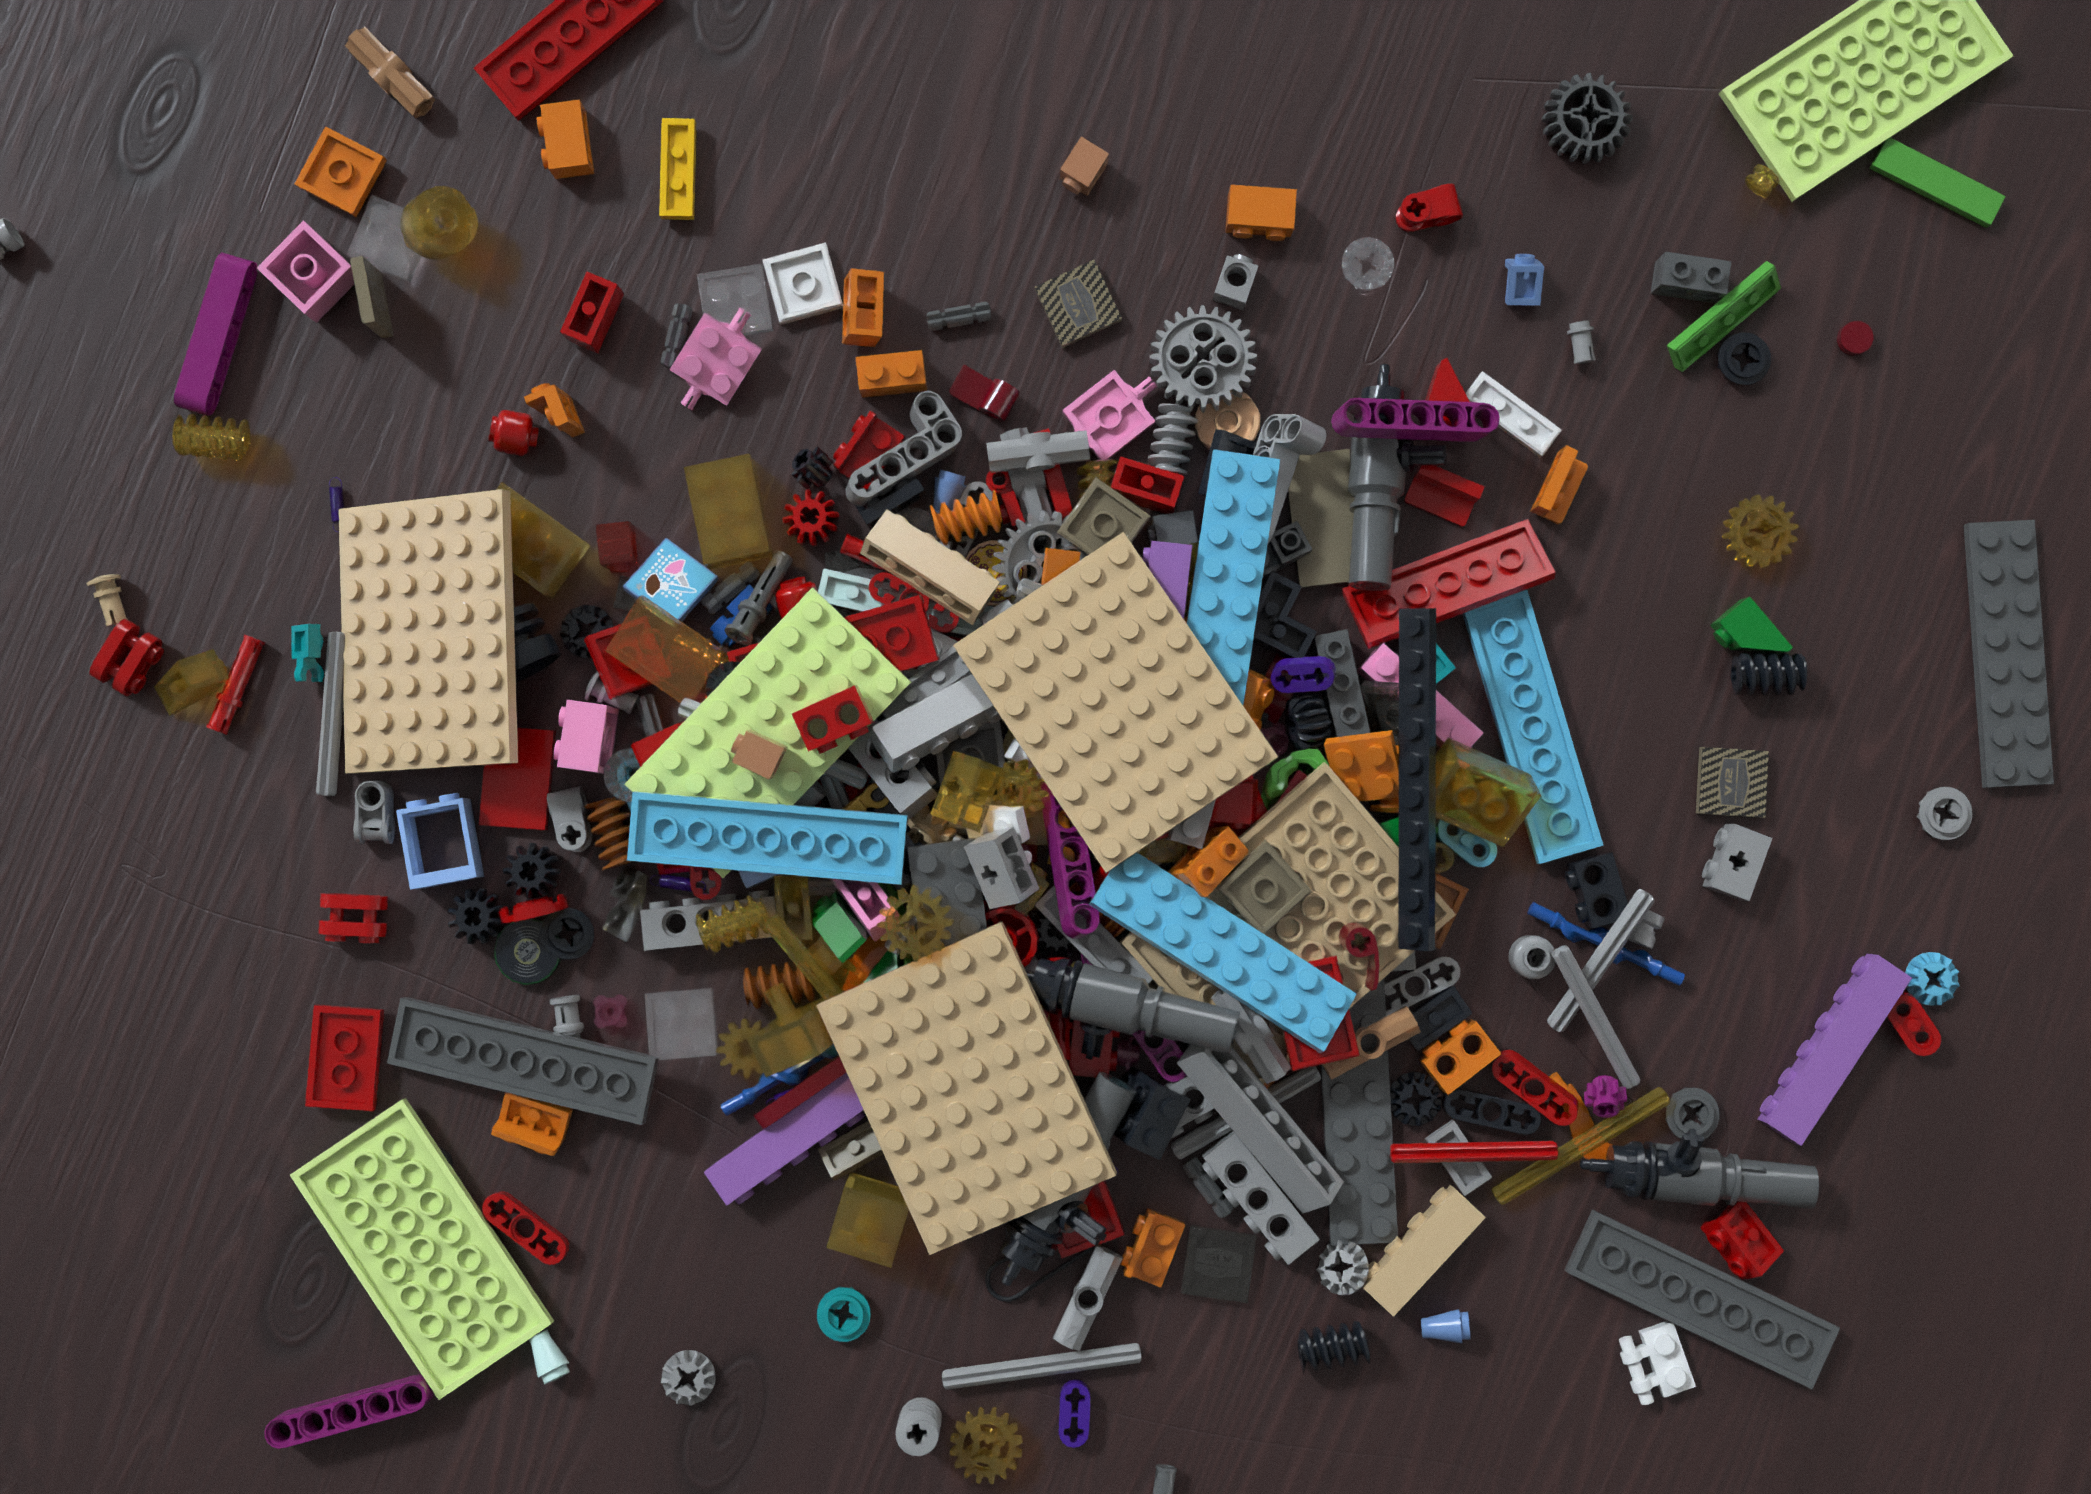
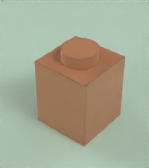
M1081 136L1060 169L1062 185L1072 193L1079 194L1081 192L1088 196L1108 165L1109 153Z
M750 729L745 732V735L739 733L731 748V752L735 754L732 762L770 780L774 778L788 747Z

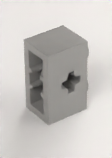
M1725 824L1724 828H1720L1715 836L1713 846L1716 847L1712 860L1709 859L1704 866L1702 878H1705L1702 886L1740 901H1750L1772 838L1737 824ZM1730 856H1735L1734 859L1739 861L1737 867H1733L1734 864L1729 861Z
M1014 827L982 834L964 846L989 909L1021 903L1039 890Z

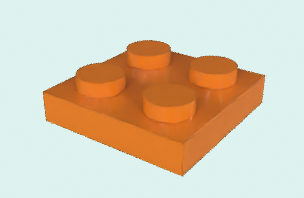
M325 126L294 184L311 195L357 217L387 159Z
M1392 730L1326 738L1324 747L1329 767L1358 801L1399 797V756Z

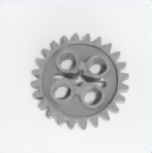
M1201 305L1199 314H1194L1191 307H1188L1187 317L1183 318L1180 313L1176 312L1175 324L1168 320L1164 321L1166 332L1156 331V339L1159 342L1151 343V351L1155 354L1150 355L1149 363L1156 365L1151 368V376L1159 377L1156 381L1157 388L1167 386L1164 395L1166 399L1175 394L1176 405H1180L1185 400L1188 401V408L1193 409L1195 403L1200 404L1202 413H1205L1207 404L1211 403L1213 408L1218 411L1221 400L1228 406L1231 405V394L1239 398L1242 397L1243 390L1241 386L1249 388L1251 379L1248 376L1255 375L1256 367L1251 364L1256 363L1257 354L1251 353L1255 349V341H1246L1250 336V330L1239 331L1242 323L1241 319L1231 323L1229 322L1231 312L1228 311L1223 317H1219L1218 307H1215L1211 314H1206L1205 306ZM1205 332L1211 338L1207 341H1199L1195 338V335ZM1220 339H1223V340H1224V342H1222V343H1220L1219 345H1217L1216 347H1214V346H1215V343H1216L1218 340H1220ZM1180 354L1187 357L1188 361L1178 364L1173 362L1171 358ZM1208 354H1209V361L1203 359V358H1205ZM1223 354H1229L1235 360L1231 363H1223L1218 357ZM1199 356L1202 360L1197 364V357ZM1190 371H1192V372H1191V375H1190L1189 377H1187L1186 379H1183V378L1181 377V376H1183V375L1189 373ZM1205 376L1212 382L1207 386H1201L1195 382V379Z
M1041 510L1038 520L1034 514L1028 513L1027 524L1016 519L1018 530L1013 531L1006 528L1005 531L1010 537L1009 540H998V543L1004 547L1003 552H995L993 556L1001 560V564L993 566L992 569L1002 573L996 579L1000 581L999 585H1006L1000 594L1003 597L1012 595L1009 600L1012 605L1023 599L1016 595L1020 582L1018 573L1021 567L1030 565L1031 574L1027 579L1041 584L1043 572L1041 565L1044 561L1045 548L1073 549V551L1081 552L1080 560L1088 556L1057 533L1069 515L1062 521V514L1054 511L1050 519L1048 512ZM1039 535H1044L1046 538L1045 546L1043 549L1035 551L1033 546L1034 540ZM1060 538L1061 542L1056 546V540Z

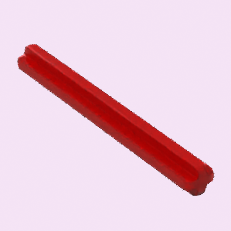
M1554 1141L1390 1145V1159L1393 1163L1556 1160L1558 1158V1145Z

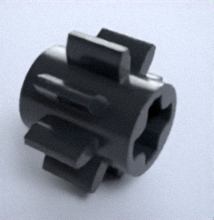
M816 447L813 452L809 449H803L793 459L792 467L795 471L792 473V476L807 490L812 485L817 488L823 487L832 477L833 470L830 466L833 464V461L819 447Z

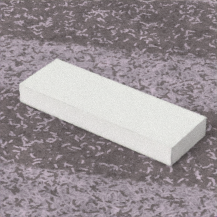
M1483 371L1466 392L1470 402L1488 403L1494 406L1500 417L1497 427L1539 458L1545 454L1562 431Z

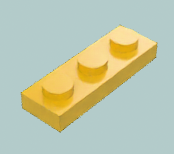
M662 118L659 216L661 219L694 220L697 124L695 119Z

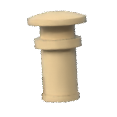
M120 574L99 576L86 583L88 587L95 586L96 592L93 594L95 599L99 598L106 627L117 625L121 620L128 619L126 618L119 595L122 592L121 587H117L115 580L121 579Z

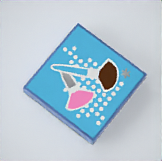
M665 538L623 585L624 591L676 629L718 581V576L669 539Z

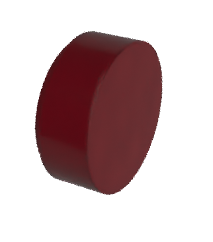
M1862 321L1849 322L1839 330L1837 335V344L1840 350L1850 356L1864 353L1871 347L1874 340L1872 329Z

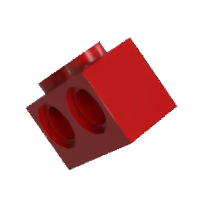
M854 685L792 713L808 752L817 748L819 754L837 747L836 739L848 734L850 740H853L868 733L867 725L874 723L858 685ZM847 704H852L859 710V719L854 724L846 723L841 717L842 708ZM816 718L824 720L828 726L827 734L823 738L813 736L810 731V724Z

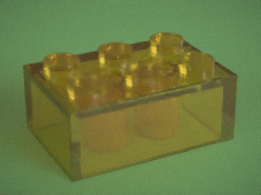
M744 454L684 467L704 566L711 570L746 561L773 557L755 461L752 456Z
M501 482L496 490L510 491L513 573L543 595L552 599L591 545Z
M1448 737L1436 754V818L1504 847L1541 797L1531 774Z

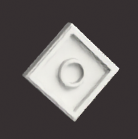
M826 243L763 259L780 325L843 308V302Z

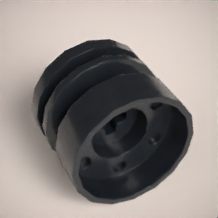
M534 603L514 607L516 683L545 669L562 655L551 634L535 636L544 627L545 622L542 618H535L539 611Z

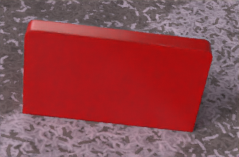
M1435 465L1418 466L1404 502L1463 527L1466 525L1473 506L1480 499L1485 487Z

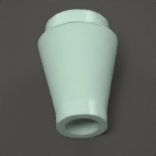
M548 1330L529 1339L537 1376L542 1378L544 1384L557 1380L570 1372L567 1367L569 1361L551 1338Z

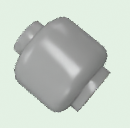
M1525 935L1518 938L1509 950L1511 968L1518 975L1528 979H1540L1547 976L1553 970L1556 963L1552 956L1553 945L1547 939L1540 936Z

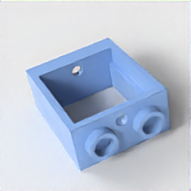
M459 793L439 796L440 802L427 804L426 799L406 802V809L396 810L410 890L484 877L471 799L460 798ZM459 809L469 865L425 873L415 818Z

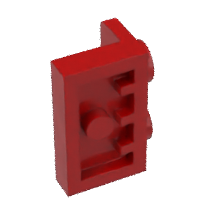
M870 411L866 417L861 415L857 419L851 430L854 435L848 444L843 442L833 455V459L836 460L833 466L836 471L850 479L852 473L902 443L905 440V436L877 418V415ZM872 477L871 482L861 488L867 491L874 478Z
M1737 1201L1735 1205H1728L1715 1220L1704 1222L1700 1227L1707 1236L1709 1243L1718 1250L1728 1263L1729 1269L1741 1280L1761 1277L1784 1252L1747 1202Z

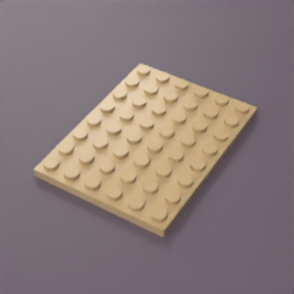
M500 489L339 509L342 633L345 634L343 653L345 773L355 774L518 763L510 491Z
M1124 532L953 645L1105 873L1278 758Z
M1323 762L1238 837L1248 849V854L1243 859L1266 840L1312 890L1265 935L1307 962L1337 956L1343 985L1357 994L1349 1009L1370 991L1365 986L1368 956L1355 957L1342 948L1338 936L1344 925L1356 922L1373 932L1379 951L1380 969L1378 983L1415 951L1398 949L1399 847L1327 763ZM1217 888L1207 896V898L1249 924ZM1435 891L1436 933L1456 914ZM1132 932L1120 941L1159 986L1165 987L1164 992L1215 1005L1211 997L1219 990L1218 987ZM1358 933L1354 935L1355 940L1351 941L1356 947L1360 945L1359 940L1363 939V936ZM1261 1016L1274 1035L1272 1039L1287 1062H1289L1283 1030ZM1234 1039L1233 1049L1262 1084H1265V1080L1260 1076L1248 1054L1245 1055Z
M1003 921L816 1005L929 1255L1116 1176L1117 1171Z

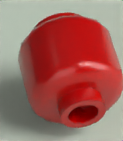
M502 410L498 416H492L488 442H493L494 449L498 452L524 456L528 452L529 446L536 447L539 428L533 427V419L529 414Z
M797 577L780 583V588L775 592L774 597L781 620L811 588L818 592L815 583L806 581L805 577Z

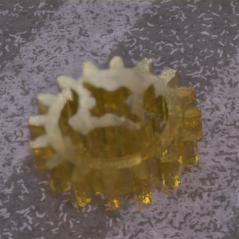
M1759 494L1751 497V503L1745 498L1739 502L1740 508L1734 507L1729 510L1733 519L1725 520L1723 525L1729 527L1730 531L1723 534L1722 537L1724 539H1731L1732 543L1726 549L1727 551L1734 549L1738 551L1735 557L1736 561L1746 557L1748 567L1754 566L1759 561L1760 567L1764 568L1769 566L1770 560L1774 564L1782 561L1780 554L1786 556L1792 552L1787 544L1797 542L1798 538L1791 535V531L1799 527L1798 524H1790L1789 519L1792 518L1794 512L1784 513L1783 509L1786 504L1784 501L1774 505V496L1770 495L1762 502ZM1749 512L1750 515L1747 516L1748 522L1745 526L1740 527L1744 516ZM1756 527H1758L1759 529H1764V531L1771 530V532H1768L1765 535H1762V533L1749 531L1755 529ZM1776 536H1780L1778 544L1771 550L1774 547L1773 540Z
M917 885L911 887L910 894L904 888L898 890L899 899L893 896L888 897L886 900L891 907H883L879 911L880 914L886 917V920L877 923V927L886 928V933L880 939L881 941L890 939L892 944L888 951L892 952L897 948L900 949V959H904L909 953H912L914 962L919 961L921 953H924L930 959L933 957V947L939 951L945 947L941 938L950 939L952 936L949 931L945 930L946 927L954 924L953 919L945 917V914L951 910V907H941L939 903L942 901L943 896L940 894L933 899L930 897L931 888L929 887L922 894L919 893ZM908 902L906 906L907 912L902 916L894 917L897 909L903 903ZM924 903L931 907L936 915H931L924 908ZM914 915L917 921L925 924L917 931H915L914 925L905 923L910 921ZM937 930L933 940L924 944L925 933ZM896 932H901L908 939V943L900 939Z
M979 1407L978 1416L976 1417L968 1411L965 1415L967 1423L965 1424L961 1421L956 1423L955 1428L960 1434L952 1433L950 1438L951 1442L957 1444L950 1448L951 1456H959L955 1461V1468L964 1466V1477L967 1479L972 1473L975 1474L977 1484L981 1483L983 1477H988L990 1484H994L995 1475L997 1474L1005 1480L1007 1478L1006 1468L1008 1467L1012 1470L1017 1468V1462L1013 1457H1022V1449L1015 1447L1023 1443L1022 1435H1014L1018 1430L1017 1422L1008 1425L1009 1414L1005 1413L999 1418L997 1417L995 1407L990 1411V1415L985 1414L983 1407ZM983 1424H991L996 1426L997 1428H988L985 1427ZM968 1432H970L973 1443L964 1450V1439ZM984 1440L987 1444L993 1442L992 1450L989 1451L986 1447L980 1449L981 1441ZM1008 1441L1009 1450L1003 1459L1000 1448ZM975 1463H985L988 1464L989 1467L980 1466Z

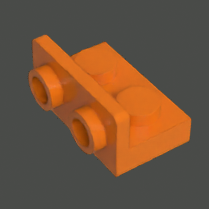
M549 383L538 385L531 389V394L524 396L526 404L541 414H545L551 426L556 425L560 431H564L571 437L585 433L571 396L556 385H550Z
M1566 445L1557 452L1530 512L1556 524L1563 522L1588 468L1586 463L1575 459L1578 450Z
M1229 826L1210 827L1207 830L1203 848L1191 847L1168 873L1183 883L1190 884L1201 897H1207L1248 854V849Z
M1147 1208L1144 1216L1139 1214L1132 1231L1133 1234L1137 1235L1132 1247L1126 1246L1120 1265L1124 1266V1276L1128 1278L1133 1276L1162 1287L1186 1225L1185 1222Z

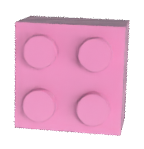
M304 220L257 267L292 303L316 323L354 285L351 264Z
M567 700L566 707L562 706L559 713V726L563 727L561 740H557L554 747V760H558L557 767L610 775L619 709L609 705Z

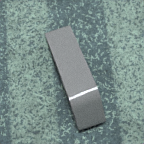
M924 391L915 398L910 409V420L918 431L917 434L852 473L846 487L847 499L852 504L864 506L875 497H882L905 479L910 480L955 451L962 437V430L937 393ZM919 406H930L934 414L931 416L922 414ZM945 432L949 434L952 442H941L938 439L937 433ZM913 448L921 450L925 455V459L917 460L913 458L910 450ZM882 466H893L897 470L898 475L894 477L886 475L882 470ZM872 477L874 478L867 492L864 489L857 490V484L861 487L871 482Z
M1273 414L1269 416L1262 426L1253 453L1255 456L1280 459L1268 543L1273 537L1299 456L1316 454L1321 450L1326 440V430L1323 427L1296 414Z

